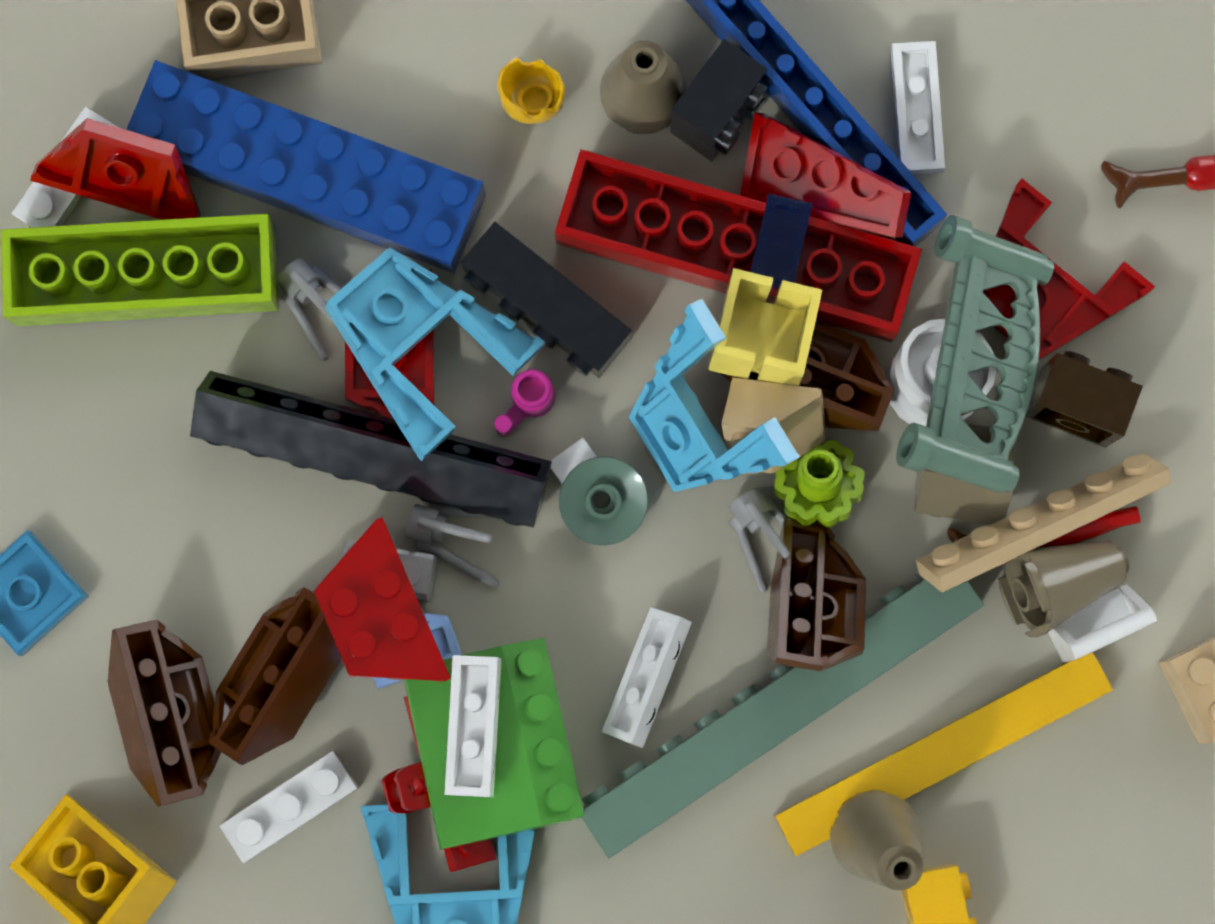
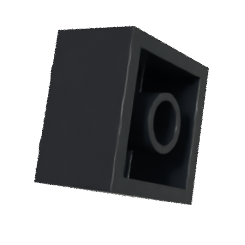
M723 39L672 108L670 133L711 162L719 152L726 155L740 136L738 130L743 123V119L746 117L751 121L754 118V113L759 112L766 100L763 96L768 90V86L765 85L768 69L726 39Z

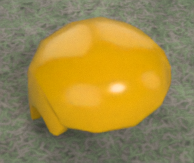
M517 57L500 70L497 91L502 108L512 119L526 124L544 123L555 117L563 108L565 85L560 73L546 65L542 59L534 62H523Z

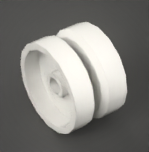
M945 319L928 320L913 329L887 367L886 378L890 380L894 387L890 405L897 415L909 424L913 422L924 426L927 424ZM978 331L975 332L976 335L982 340V342H983V343L988 347V349L993 353L992 348L989 346V344H988L987 341L984 339V337L982 336V334L979 333ZM987 367L968 373V375L981 391L987 395L994 385L997 368ZM974 411L963 414L960 417L966 422Z

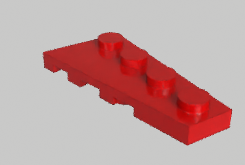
M754 113L740 196L825 221L894 238L903 237L911 192L767 114Z

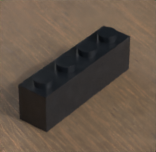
M495 221L461 261L463 269L467 273L464 279L469 285L483 295L488 290L501 300L498 307L516 322L522 317L535 327L532 331L535 337H540L550 349H553L557 344L569 354L566 361L584 376L592 372L600 378L632 339V330Z

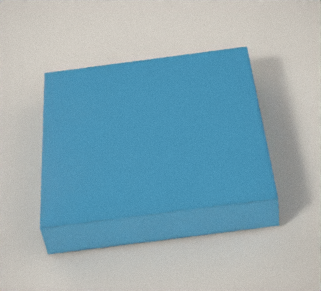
M28 530L0 554V636L18 656H23L89 597L38 538Z

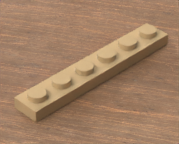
M1144 453L1127 457L1123 463L1106 471L1091 474L1084 481L1065 490L1055 491L1046 499L1027 508L1017 509L1008 517L989 526L979 527L973 530L970 535L951 544L936 547L932 553L916 560L919 575L943 593L1171 484L1169 468Z

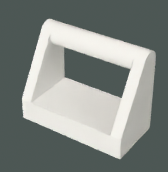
M1125 584L1108 592L1048 633L1063 663L1077 660L1157 623V618L1153 609L1134 590Z

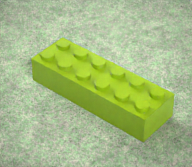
M268 214L1 229L3 317L17 327L279 311L278 283L276 282L278 278L276 225Z

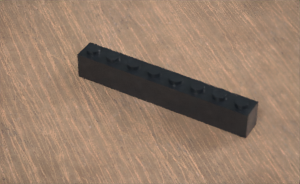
M214 371L208 372L196 390L190 432L191 437L205 440L207 443L215 446L225 445L244 450L256 457H270L289 462L297 468H311L330 473L342 480H356L375 485L383 491H397L409 494L428 503L439 502L454 506L469 514H483L495 517L511 525H525L532 528L535 526L542 507L552 461L455 435H449L421 461L396 421L391 418Z

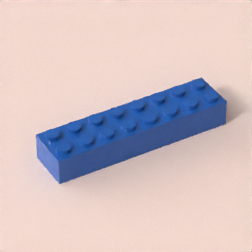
M157 60L154 61L126 129L175 144L186 174L387 249L390 247L400 254L453 274L456 272L486 196L482 181Z

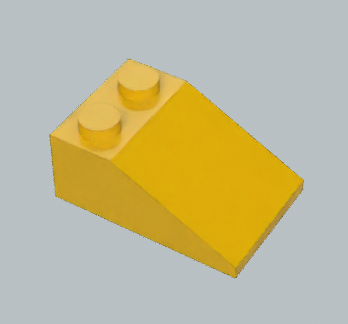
M65 794L9 866L71 924H145L177 883L174 878L150 857L67 794Z

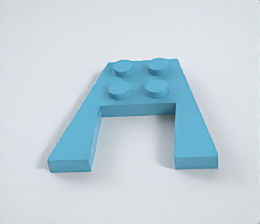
M389 247L330 298L326 303L325 310L417 457L423 461L453 433L456 426L394 367L399 360L449 315L512 376L544 347L546 342L538 336L533 338L516 328V322L498 313L496 316L474 302L475 298L464 291L459 290L456 292L437 280L439 276Z
M703 299L688 305L684 311L687 316L683 324L675 328L669 339L672 343L666 355L659 358L655 366L657 373L654 379L646 383L629 415L630 421L672 490L677 492L706 485L719 479L735 478L744 473L751 472L753 474L778 465L782 467L798 459V453L776 418L760 425L728 450L720 433L714 428L699 404L696 394L690 389L682 376L725 340L726 337Z
M387 804L361 806V812L365 819L371 840L370 843L379 867L384 891L395 924H517L536 829L498 837L500 890L411 895L408 813L394 814L389 811Z

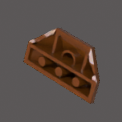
M815 322L805 372L799 386L822 389L827 428L879 431L894 392L893 385L886 378L879 362L864 339L821 322ZM750 372L748 379L757 380L758 373ZM720 373L730 382L732 381V377L739 378Z
M784 518L780 538L790 551V556L783 558L777 550L770 590L767 655L776 664L823 671L863 654L865 648L866 578L849 554L834 540L835 535L829 527L815 523L804 526L797 520Z
M303 587L296 592L295 596L283 600L263 613L216 690L213 710V731L210 732L209 744L240 765H244L294 739L340 662L339 651L314 592Z
M156 619L112 630L107 683L129 768L155 804L161 807L203 795L208 785L207 781L216 766L221 751L209 744L210 732L213 731L214 699L203 657L179 637L166 630V626Z

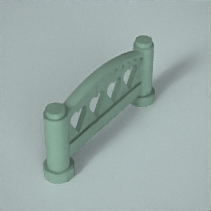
M950 215L943 222L935 241L936 257L956 264L927 424L924 426L913 422L906 427L897 447L896 460L900 467L915 472H920L925 468L997 493L1004 491L1009 493L1016 487L1019 479V468L1008 460L1009 452L1019 435L1027 415L1038 370L1040 310L1037 285L1044 286L1049 282L1053 274L1054 262L1049 260L1045 254L974 229L971 221ZM1002 285H1008L1013 288L1015 300L1010 304L1013 312L1010 319L1005 318L983 293L984 290ZM994 326L1004 327L1008 332V341L1003 344L1006 353L1003 360L996 358L975 332ZM987 367L997 368L1001 374V382L996 386L998 391L997 401L988 399L969 377L968 373ZM982 408L990 410L994 416V423L989 427L991 441L989 443L982 442L960 416Z

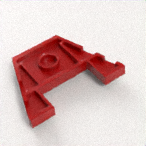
M1021 178L1014 187L996 237L1042 253L1027 241L1024 236L1052 202ZM1124 261L1097 294L1094 295L1054 263L1053 274L1049 282L1044 286L1037 285L1040 310L1039 360L1143 298L1155 286ZM1002 285L983 291L985 296L1005 318L1010 319L1013 312L1010 304L1015 300V292L1012 287ZM994 326L996 330L1008 339V332L1004 327Z

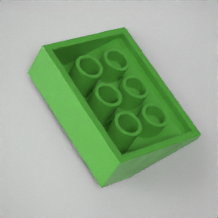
M545 638L502 645L461 655L501 658L494 797L444 795L451 680L444 683L404 680L440 850L566 823L584 817ZM452 658L443 661L451 677Z

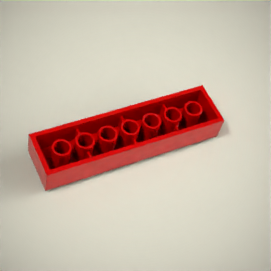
M580 149L555 229L556 244L725 294L733 268L772 277V287L766 303L770 304L775 303L782 280L822 289L816 317L817 321L888 342H892L899 332L922 249L583 149Z

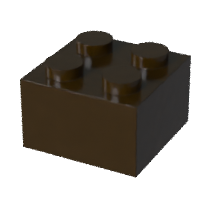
M1065 351L1064 355L1057 353L1040 369L1026 417L1104 448L1124 437L1143 386L1132 382L1133 376L1120 369L1109 367L1106 371L1089 365L1091 360L1079 353Z

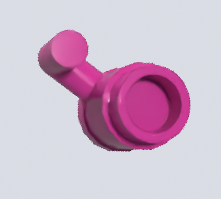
M527 370L515 378L511 389L514 405L505 415L498 416L495 419V429L500 436H509L525 417L537 418L544 416L551 410L555 403L556 394L552 382L546 374L539 370Z

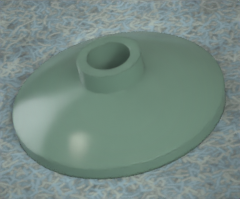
M594 457L578 464L566 476L559 494L561 517L568 529L584 542L600 546L616 544L630 537L641 525L648 505L647 490L641 476L629 464L613 457ZM605 491L609 496L608 503L602 507L595 506L593 502L595 494Z

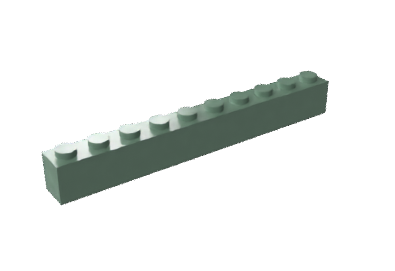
M917 573L916 575L921 581L908 591L901 584L879 599L884 607L871 616L865 611V648L862 655L823 671L780 665L769 673L773 681L758 691L754 684L731 698L735 704L734 708L722 716L715 709L694 723L698 730L697 733L685 741L678 734L658 747L656 750L661 757L648 766H645L643 761L639 760L619 774L624 782L609 792L602 785L581 799L586 806L583 809L584 817L581 818L608 859L985 606L970 583L966 581L942 593Z

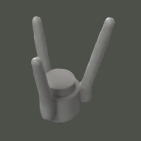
M302 258L297 259L282 270L276 282L285 291L281 298L292 309L312 347L317 352L319 358L322 361H326L328 354L299 302L303 305L313 302L331 319L325 310L327 302L319 295L323 289L320 283L334 293L340 291L343 286L328 277L317 265L310 268Z
M756 487L729 505V509L735 516L729 523L738 535L759 591L764 593L768 588L746 529L748 528L752 534L762 529L781 556L788 558L790 551L770 523L774 520L772 515L781 524H783L784 518H790L776 505L770 495L764 497Z
M429 503L428 507L414 504L407 521L405 537L417 541L416 549L430 552L492 587L499 585V581L485 573V571L434 544L435 541L442 543L446 533L489 543L492 541L490 534L449 524V517L446 516L494 517L483 514H469L460 508L437 503Z

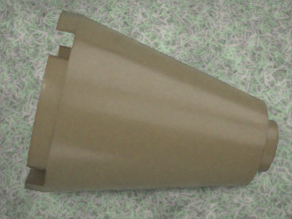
M638 41L626 48L608 65L600 84L601 103L607 116L614 123L634 134H653L667 128L671 124L672 108L686 90L685 78L679 66L659 45L651 41Z
M1110 541L1037 547L1004 563L1006 576L1000 577L998 580L1004 604L1016 625L1026 624L1030 631L1025 633L1027 636L1039 637L1045 635L1122 584L1126 579V572L1129 570V561L1124 550L1116 547Z
M880 790L858 793L843 803L837 812L839 815L833 827L831 826L830 840L833 853L844 869L857 877L892 890H906L914 886L923 873V856L919 822L912 808L900 797Z

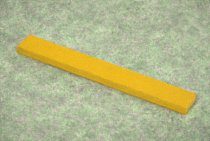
M1093 652L1077 660L1068 661L774 815L794 855L798 856L830 839L831 826L833 827L839 815L837 813L843 803L856 794L880 790L905 800L1113 691V688Z

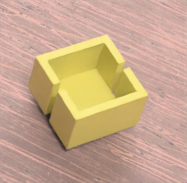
M733 268L719 321V327L726 339L713 349L708 370L743 379H748L750 372L758 373L757 381L799 386L805 372L822 289L782 280L775 303L770 304L766 303L772 287V277Z

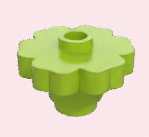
M829 440L822 446H816L795 461L776 471L774 493L778 498L785 500V514L790 518L796 519L804 526L811 525L818 520L823 526L832 527L838 521L847 520L851 515L852 504L860 502L864 493L865 473L862 468L853 465L854 452L847 447H842L836 440Z

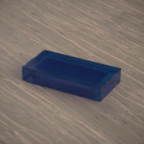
M773 194L768 195L751 273L772 277L771 288L779 290L782 280L795 282L812 203Z

